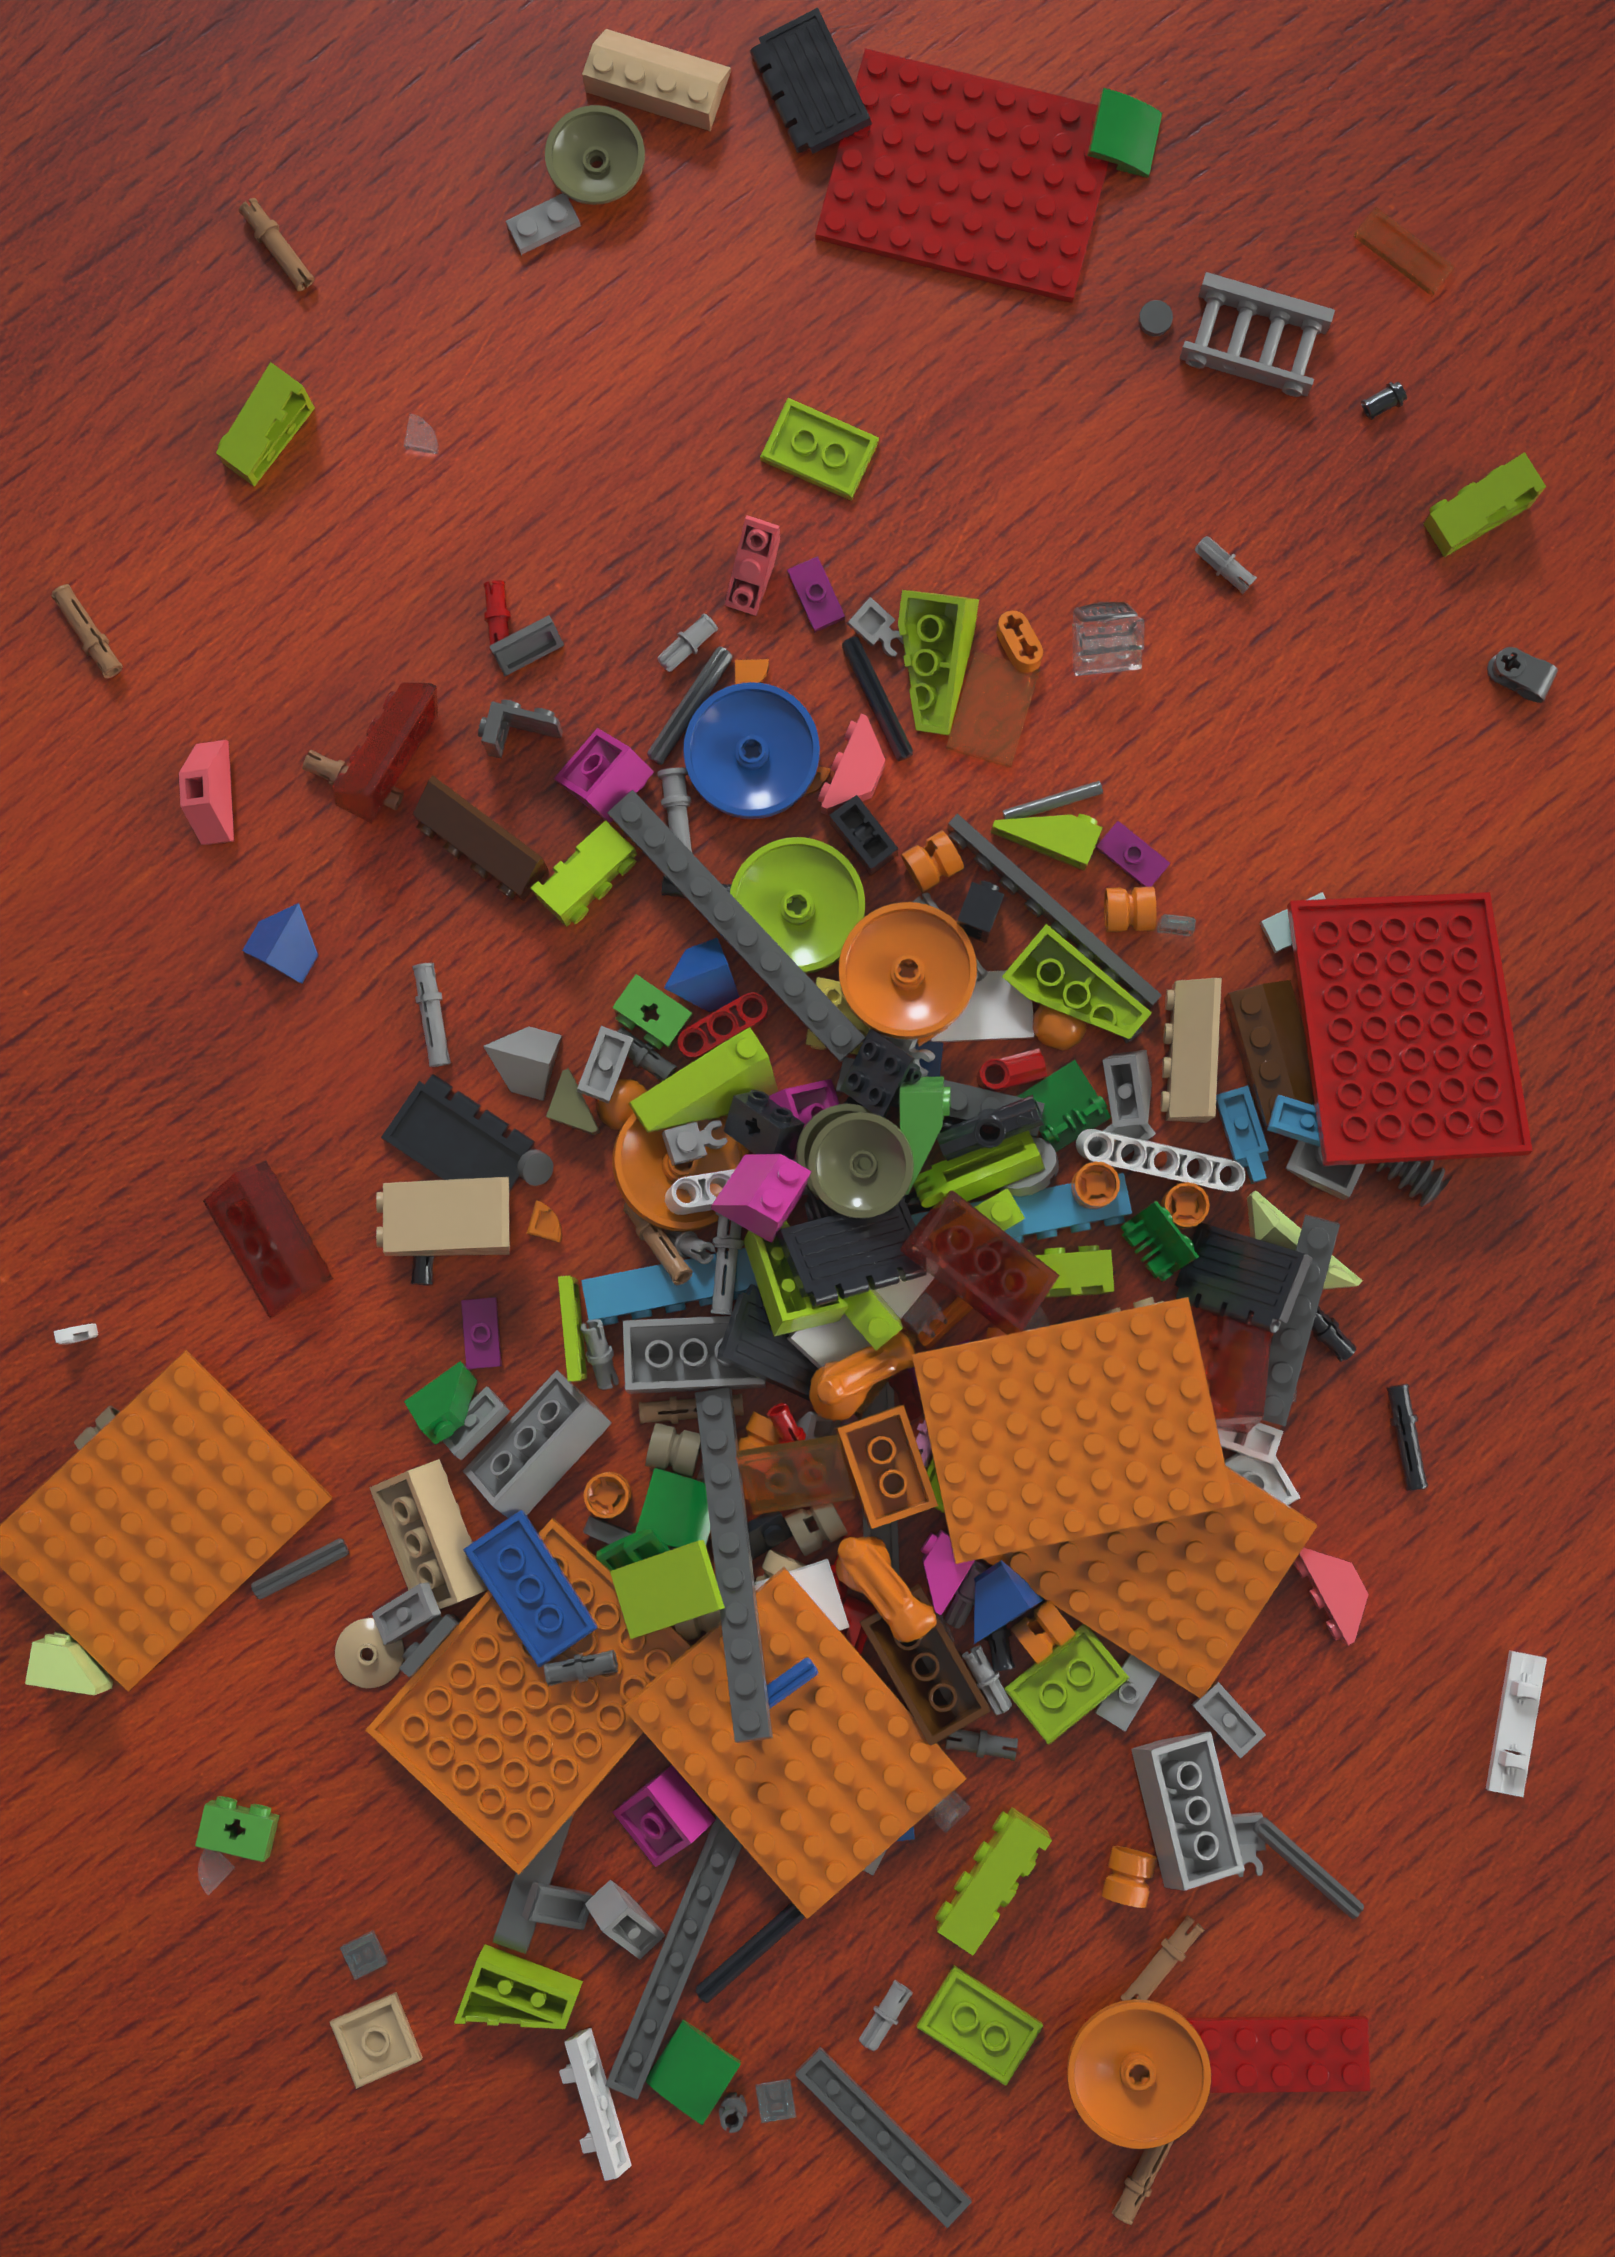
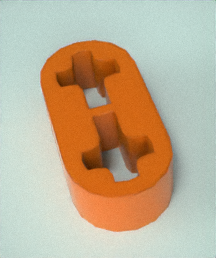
M1012 610L1003 613L999 618L996 634L1012 665L1020 672L1029 673L1035 671L1040 666L1043 648L1024 614ZM1007 624H1010L1013 628L1019 627L1017 636L1012 628L1006 629ZM1022 649H1024L1027 655L1033 654V658L1029 660L1027 656L1021 657Z

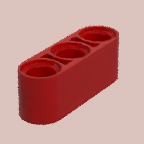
M754 992L744 994L687 1027L678 1037V1047L681 1054L686 1059L695 1061L750 1027L752 1030L757 1028L768 1017V1005L765 998ZM752 1001L762 1006L761 1014L755 1018H749L743 1013L744 1006ZM720 1019H728L733 1023V1028L730 1033L719 1035L714 1031L715 1023ZM690 1036H698L703 1040L702 1048L695 1053L689 1052L684 1048L685 1041Z

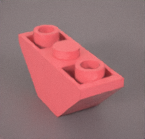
M748 515L746 516L725 606L755 616L757 615L774 567L780 543V529L778 525Z
M864 714L860 715L857 723L851 721L844 740L849 741L845 752L841 753L838 751L831 770L836 773L831 784L825 782L819 794L818 801L822 803L821 813L825 815L832 814L855 795L861 801L872 798L885 768V758L869 719Z
M221 740L196 744L179 772L181 808L202 845L234 842L229 741Z
M1303 1548L1293 1563L1302 1578L1307 1576L1313 1586V1589L1309 1591L1311 1598L1319 1610L1324 1607L1330 1618L1326 1625L1335 1641L1341 1639L1347 1645L1354 1643L1369 1595L1351 1562Z

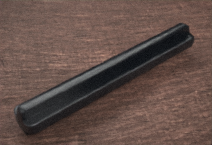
M854 636L845 640L842 643V648L896 760L902 761L913 755V749L859 638Z
M791 1902L696 1986L695 1991L698 1997L703 2002L709 2003L802 1921L805 1916Z

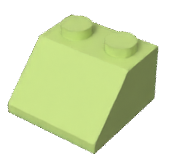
M55 1631L54 1635L45 1634V1638L32 1642L25 1681L26 1685L94 1696L112 1689L113 1680L106 1670L67 1632Z

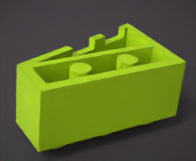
M270 362L229 432L222 437L218 444L216 454L221 462L254 487L315 409L303 385Z
M1524 452L1507 464L1491 471L1478 483L1472 482L1457 493L1458 496L1449 502L1447 499H1443L1429 509L1430 514L1423 524L1443 556L1446 557L1530 508L1546 488V485Z
M606 820L576 846V852L565 863L560 861L553 867L555 873L544 885L538 881L531 887L536 898L566 927L571 922L574 924L580 922L589 911L587 906L595 898L598 900L602 899L613 886L610 882L619 873L622 876L625 875L636 863L634 859L637 855L635 848Z
M785 1221L781 1229L790 1227L787 1221ZM748 1231L744 1239V1245L774 1336L841 1320L848 1308L844 1299L838 1297L837 1301L813 1307L809 1297H801L777 1235L771 1243Z
M1099 1245L1078 1247L1079 1252L1065 1253V1248L1044 1249V1255L1031 1256L1030 1250L1010 1251V1257L1002 1259L1005 1300L1114 1292L1111 1250H1099Z
M485 1944L477 1958L454 2023L465 2024L466 2021L487 2022V2025L498 2026L499 2023L521 2024L520 2027L565 2029L583 1981Z

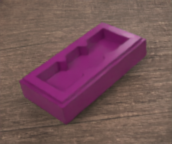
M818 556L787 569L788 576L814 633L845 620L843 610Z
M1119 821L1114 824L1096 846L1099 852L1142 887L1152 886L1170 865V862Z
M497 1298L461 1300L466 1367L468 1369L502 1366Z

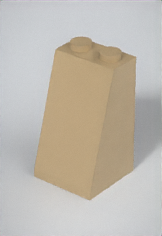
M509 1177L383 1183V1192H377L376 1208L377 1213H383V1227H377L376 1243L377 1247H383L384 1256L510 1255Z

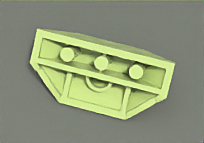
M1252 1192L1247 1197L1250 1237L1296 1251L1301 1228L1259 1192ZM1332 1255L1323 1289L1359 1286L1363 1280Z

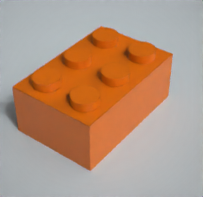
M899 1405L835 1428L869 1528L874 1529L938 1506L904 1405Z

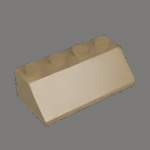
M605 29L592 44L582 76L585 92L711 131L731 73V68Z
M1222 978L1179 980L1174 982L1172 990H1166L1165 1010H1171L1170 1024L1165 1023L1163 1041L1164 1044H1169V1058L1163 1057L1162 1078H1168L1167 1092L1162 1091L1160 1100V1111L1166 1112V1121L1207 1123L1215 1117Z
M440 1459L370 1487L408 1590L420 1583L429 1582L439 1609L489 1590L463 1550L473 1542L466 1530L459 1505L455 1501L448 1483L447 1474L443 1470Z

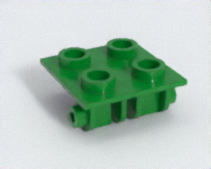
M1075 1060L1017 1096L1026 1098L1033 1095L1036 1101L1045 1103L1042 1113L1044 1125L1039 1126V1131L1045 1141L1052 1145L1055 1152L1077 1140L1078 1135L1082 1131L1094 1129L1111 1118L1106 1109V1102L1101 1096L1097 1095Z
M1157 1201L1120 1227L1124 1232L1122 1236L1131 1248L1143 1240L1146 1241L1134 1251L1136 1254L1148 1245L1152 1249V1251L1140 1259L1142 1262L1156 1254V1257L1145 1264L1154 1279L1158 1277L1161 1282L1199 1257L1194 1251L1192 1241L1178 1230L1173 1223L1170 1212L1160 1206Z

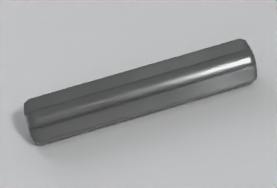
M337 1539L251 1584L254 1595L257 1599H263L349 1554L348 1546L343 1539Z

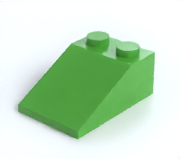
M944 1076L921 1077L916 1083L903 1082L900 1087V1130L910 1144L914 1160L912 1181L905 1195L909 1194L942 1128L944 1116H950L951 1087H944Z

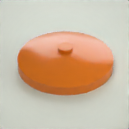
M894 903L883 906L866 915L849 933L839 959L841 990L853 1014L864 1025L877 1033L896 1039L924 1038L950 1026L968 1006L976 984L977 961L968 935L951 916L935 907L922 903Z
M635 1113L628 1118L614 1144L612 1167L614 1179L622 1198L639 1217L662 1229L680 1232L699 1230L718 1221L719 1216L715 1214L716 1211L714 1210L677 1215L667 1208L665 1195L667 1190L680 1178L736 1169L744 1155H749L746 1147L724 1132L728 1115L712 1120L695 1121L699 1131L703 1130L712 1121H721L722 1126L712 1130L711 1135L716 1140L727 1138L728 1142L723 1147L711 1149L705 1146L707 1152L705 1157L675 1166L671 1164L662 1137V1133L668 1129L647 1133ZM710 1184L711 1193L717 1197L722 1188L717 1184ZM676 1190L677 1198L681 1202H691V1197L686 1190Z
M1133 1999L1106 2006L1084 2023L1070 2048L1067 2062V2081L1074 2106L1091 2130L1113 2144L1126 2148L1148 2149L1174 2141L1187 2132L1197 2121L1209 2096L1211 2068L1206 2048L1200 2036L1181 2014L1161 2003Z

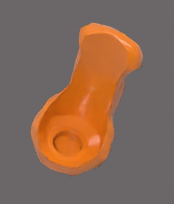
M899 1331L878 1350H875L871 1345L841 1361H832L820 1367L811 1379L809 1398L816 1413L822 1418L832 1421L849 1419L864 1403L869 1390L874 1384L901 1370L913 1368L912 1354H916L909 1338Z
M875 1536L849 1537L839 1544L837 1551L839 1557L836 1563L838 1579L851 1590L866 1595L887 1622L893 1636L898 1641L910 1642L921 1639L937 1625L934 1607L926 1605L915 1598L905 1582L891 1567L890 1554L882 1539Z

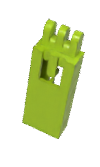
M1028 1130L1004 1139L996 1147H983L949 1161L944 1160L931 1166L932 1169L918 1174L913 1186L924 1208L946 1201L950 1209L1045 1170V1166Z

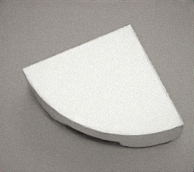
M86 1324L54 1331L56 1343L68 1345L96 1338L98 1330L96 1324Z

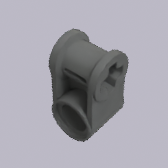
M1507 647L1501 650L1496 656L1491 658L1487 666V673L1492 681L1517 692L1527 700L1537 703L1544 702L1558 672V669L1551 663L1535 658L1514 647ZM1504 660H1506V661L1509 662V663H1508V667H1507L1508 669H1510L1509 671H1506V670L1504 669V668H1505V663L1503 662Z

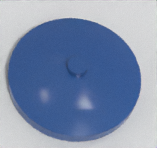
M755 682L740 683L717 691L696 710L686 730L684 760L687 773L694 788L712 807L733 817L760 819L787 810L807 792L818 769L820 756L819 737L811 715L794 696L769 684Z

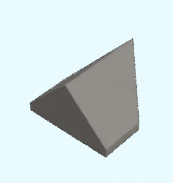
M529 1026L483 1046L510 1092L544 1101L562 1035Z

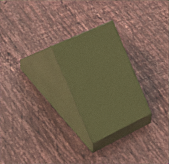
M567 1068L561 1073L546 1117L551 1121L595 1136L601 1132L582 1093L577 1092L578 1084L572 1072Z

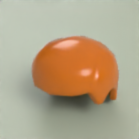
M1039 1004L1033 1014L1032 1028L1035 1036L1038 1037L1041 1043L1064 1051L1081 1042L1086 1033V1022Z
M618 1079L609 1104L597 1099L596 1109L599 1119L610 1129L621 1130L628 1118L634 1113L629 1103L647 1090L638 1081Z

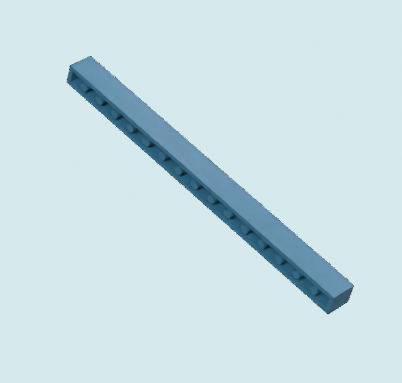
M1124 1173L1118 1174L1120 1189L1116 1198L1105 1207L1096 1210L1086 1209L1075 1201L1071 1192V1183L1045 1188L1033 1195L1013 1196L1025 1219L974 1248L970 1253L989 1250V1243L1002 1240L1004 1247L1024 1243L1023 1236L1036 1234L1037 1240L1058 1236V1229L1070 1227L1071 1233L1091 1230L1090 1223L1103 1220L1105 1227L1125 1223L1124 1216L1132 1214ZM984 1201L958 1205L950 1209L948 1207L913 1214L911 1216L920 1238H923ZM746 1248L738 1250L733 1300H737L739 1294L746 1293L750 1284L758 1286ZM717 1253L713 1254L714 1258L708 1264H701L693 1258L685 1259L684 1261L692 1269L693 1273L692 1277L681 1285H675L672 1282L671 1277L662 1264L581 1280L588 1319H599L602 1321L603 1326L619 1323L618 1316L631 1314L632 1320L651 1317V1310L665 1307L666 1313L686 1310L685 1303L699 1301L700 1307L712 1305ZM727 1265L725 1266L723 1296L725 1294Z

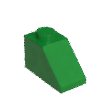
M460 1361L404 1401L420 1430L435 1445L449 1438L454 1431L464 1425L477 1379Z

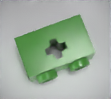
M635 974L612 1007L618 1014L615 1019L631 1031L635 1026L646 1033L643 1039L659 1050L662 1046L671 1050L678 1040L680 1033L686 1029L694 1017L692 1012L637 974ZM654 1008H657L656 1012L659 1019L657 1021L650 1019L648 1022H645L646 1016L643 1013L645 1009L652 1011Z
M217 1796L216 1800L206 1803L197 1835L196 1847L261 1862L270 1857L280 1815L271 1813V1808L264 1805L251 1804L250 1808L238 1806L236 1799L224 1796ZM237 1820H240V1827L246 1828L240 1834H237L235 1826H231Z

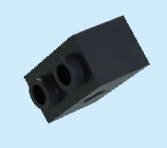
M857 795L829 815L832 827L870 876L898 856V847Z
M982 880L979 884L972 882L957 919V923L969 937L984 943L988 940L1004 897L1003 893L998 892L999 887L995 884Z
M751 1090L748 1093L733 1096L724 1132L754 1154H782L793 1160L805 1123L793 1116L789 1109L781 1107L769 1099L766 1093L759 1090Z

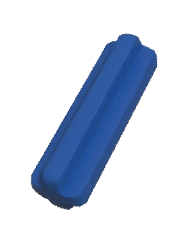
M804 1658L767 1685L769 1709L817 1676L818 1669L810 1658Z

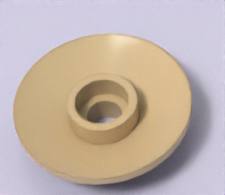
M374 1618L357 1620L347 1626L337 1640L335 1647L337 1667L343 1677L356 1686L362 1688L382 1686L391 1681L400 1671L399 1668L404 1661L402 1656L405 1653L403 1640L400 1639L393 1644L384 1645ZM364 1648L372 1649L374 1653L372 1660L368 1661L362 1657V1650Z

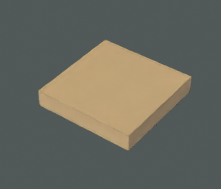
M397 1992L330 2021L356 2089L415 2064L423 2058Z

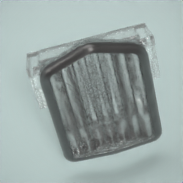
M1098 602L1074 609L1072 632L1073 671L1075 676L1142 669L1144 618L1138 617L1136 611L1128 603Z

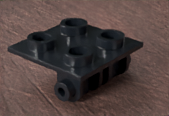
M870 1028L840 1090L873 1114L885 1118L902 1083H916L920 1080L922 1073L920 1067L913 1063L914 1057Z

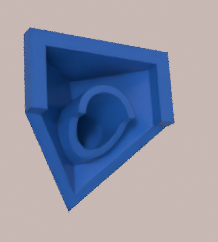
M299 903L259 921L242 950L301 984L319 955Z
M718 938L685 949L664 986V989L709 1013L717 1011L740 997Z
M1002 1560L974 1578V1644L1044 1601V1598L1036 1594L1027 1581Z

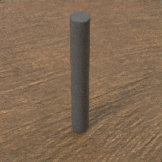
M1096 781L1002 810L1004 819L1025 818L1103 794L1100 781Z

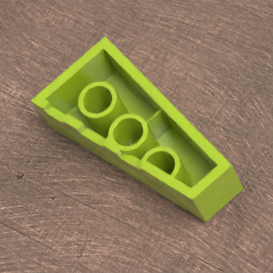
M1011 1807L1008 1814L1002 1811L992 1827V1830L996 1833L989 1843L985 1841L981 1843L973 1857L977 1861L970 1873L966 1871L962 1873L954 1886V1889L958 1892L952 1902L945 1901L935 1916V1919L939 1921L936 1925L937 1932L971 1955L975 1954L1000 1916L997 1910L1000 1905L1005 1908L1015 1896L1019 1883L1016 1882L1018 1877L1024 1878L1028 1876L1036 1865L1037 1849L1040 1847L1046 1851L1052 1842L1045 1828Z

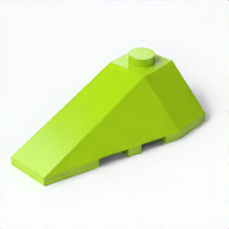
M902 590L898 628L900 636L903 637L905 656L903 657L905 667H908L911 684L909 692L917 731L950 735L975 634L979 599Z
M1047 924L1002 975V978L1027 999L1127 1039L1134 1035L1152 1013Z
M749 1027L632 1100L629 1105L646 1132L649 1133L683 1126L690 1122L720 1118V1116L729 1114L734 1095L748 1093L751 1090H759L770 1096L777 1093L778 1088L769 1056Z

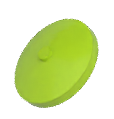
M791 837L764 845L750 855L741 865L730 889V894L805 974L817 972L837 962L840 959L841 950L849 933L865 917L864 890L855 868L837 849L815 839Z

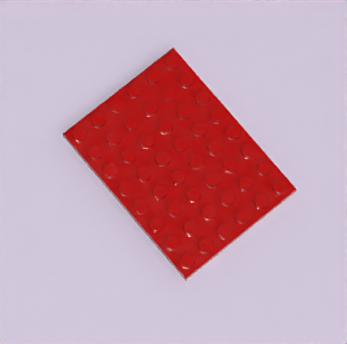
M865 48L855 87L870 116L872 124L840 140L818 221L815 240L1073 303L1109 164L1108 161L1087 156L1098 105Z
M1490 892L1290 901L1287 905L1323 1166L1529 1155L1533 1150Z

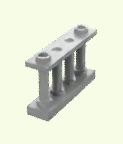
M1206 272L1198 297L1204 298L1207 304L1195 343L1184 342L1179 359L1185 360L1188 365L1195 368H1204L1206 366L1277 387L1290 396H1308L1314 378L1304 376L1315 337L1317 334L1327 333L1335 310ZM1223 305L1237 308L1239 312L1227 353L1208 347L1219 307ZM1256 314L1268 317L1271 321L1259 362L1240 357L1251 317ZM1287 324L1299 326L1303 330L1291 372L1272 366L1283 327Z

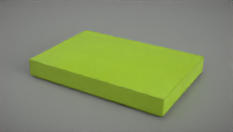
M787 398L763 449L760 461L852 501L879 443V437Z
M570 1275L558 1277L567 1380L568 1382L586 1381L587 1370L584 1338L581 1331L582 1316L578 1279Z
M699 1540L610 1571L630 1639L725 1608L704 1540Z
M1082 1624L1074 1631L1076 1635L1063 1646L1057 1645L1054 1647L1053 1653L1038 1665L1037 1663L1032 1665L1004 1688L1048 1745L1130 1679L1085 1624Z
M954 1965L916 2026L1006 2086L1044 2025L1041 2021Z

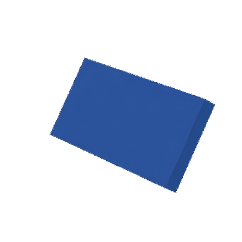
M520 1510L463 1549L539 1668L599 1628L523 1510Z

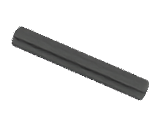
M717 647L648 750V757L655 763L660 765L664 763L687 729L696 710L707 699L733 660V655L725 648Z
M1266 1817L1258 1820L1253 1827V1831L1351 1919L1359 1916L1364 1909L1363 1903Z

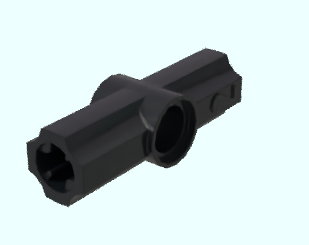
M1031 1095L997 1109H984L976 1117L940 1130L937 1139L943 1156L949 1161L983 1147H996L1004 1139L1044 1125V1120L1037 1101ZM987 1122H992L998 1125L999 1130L994 1134H987L980 1127Z

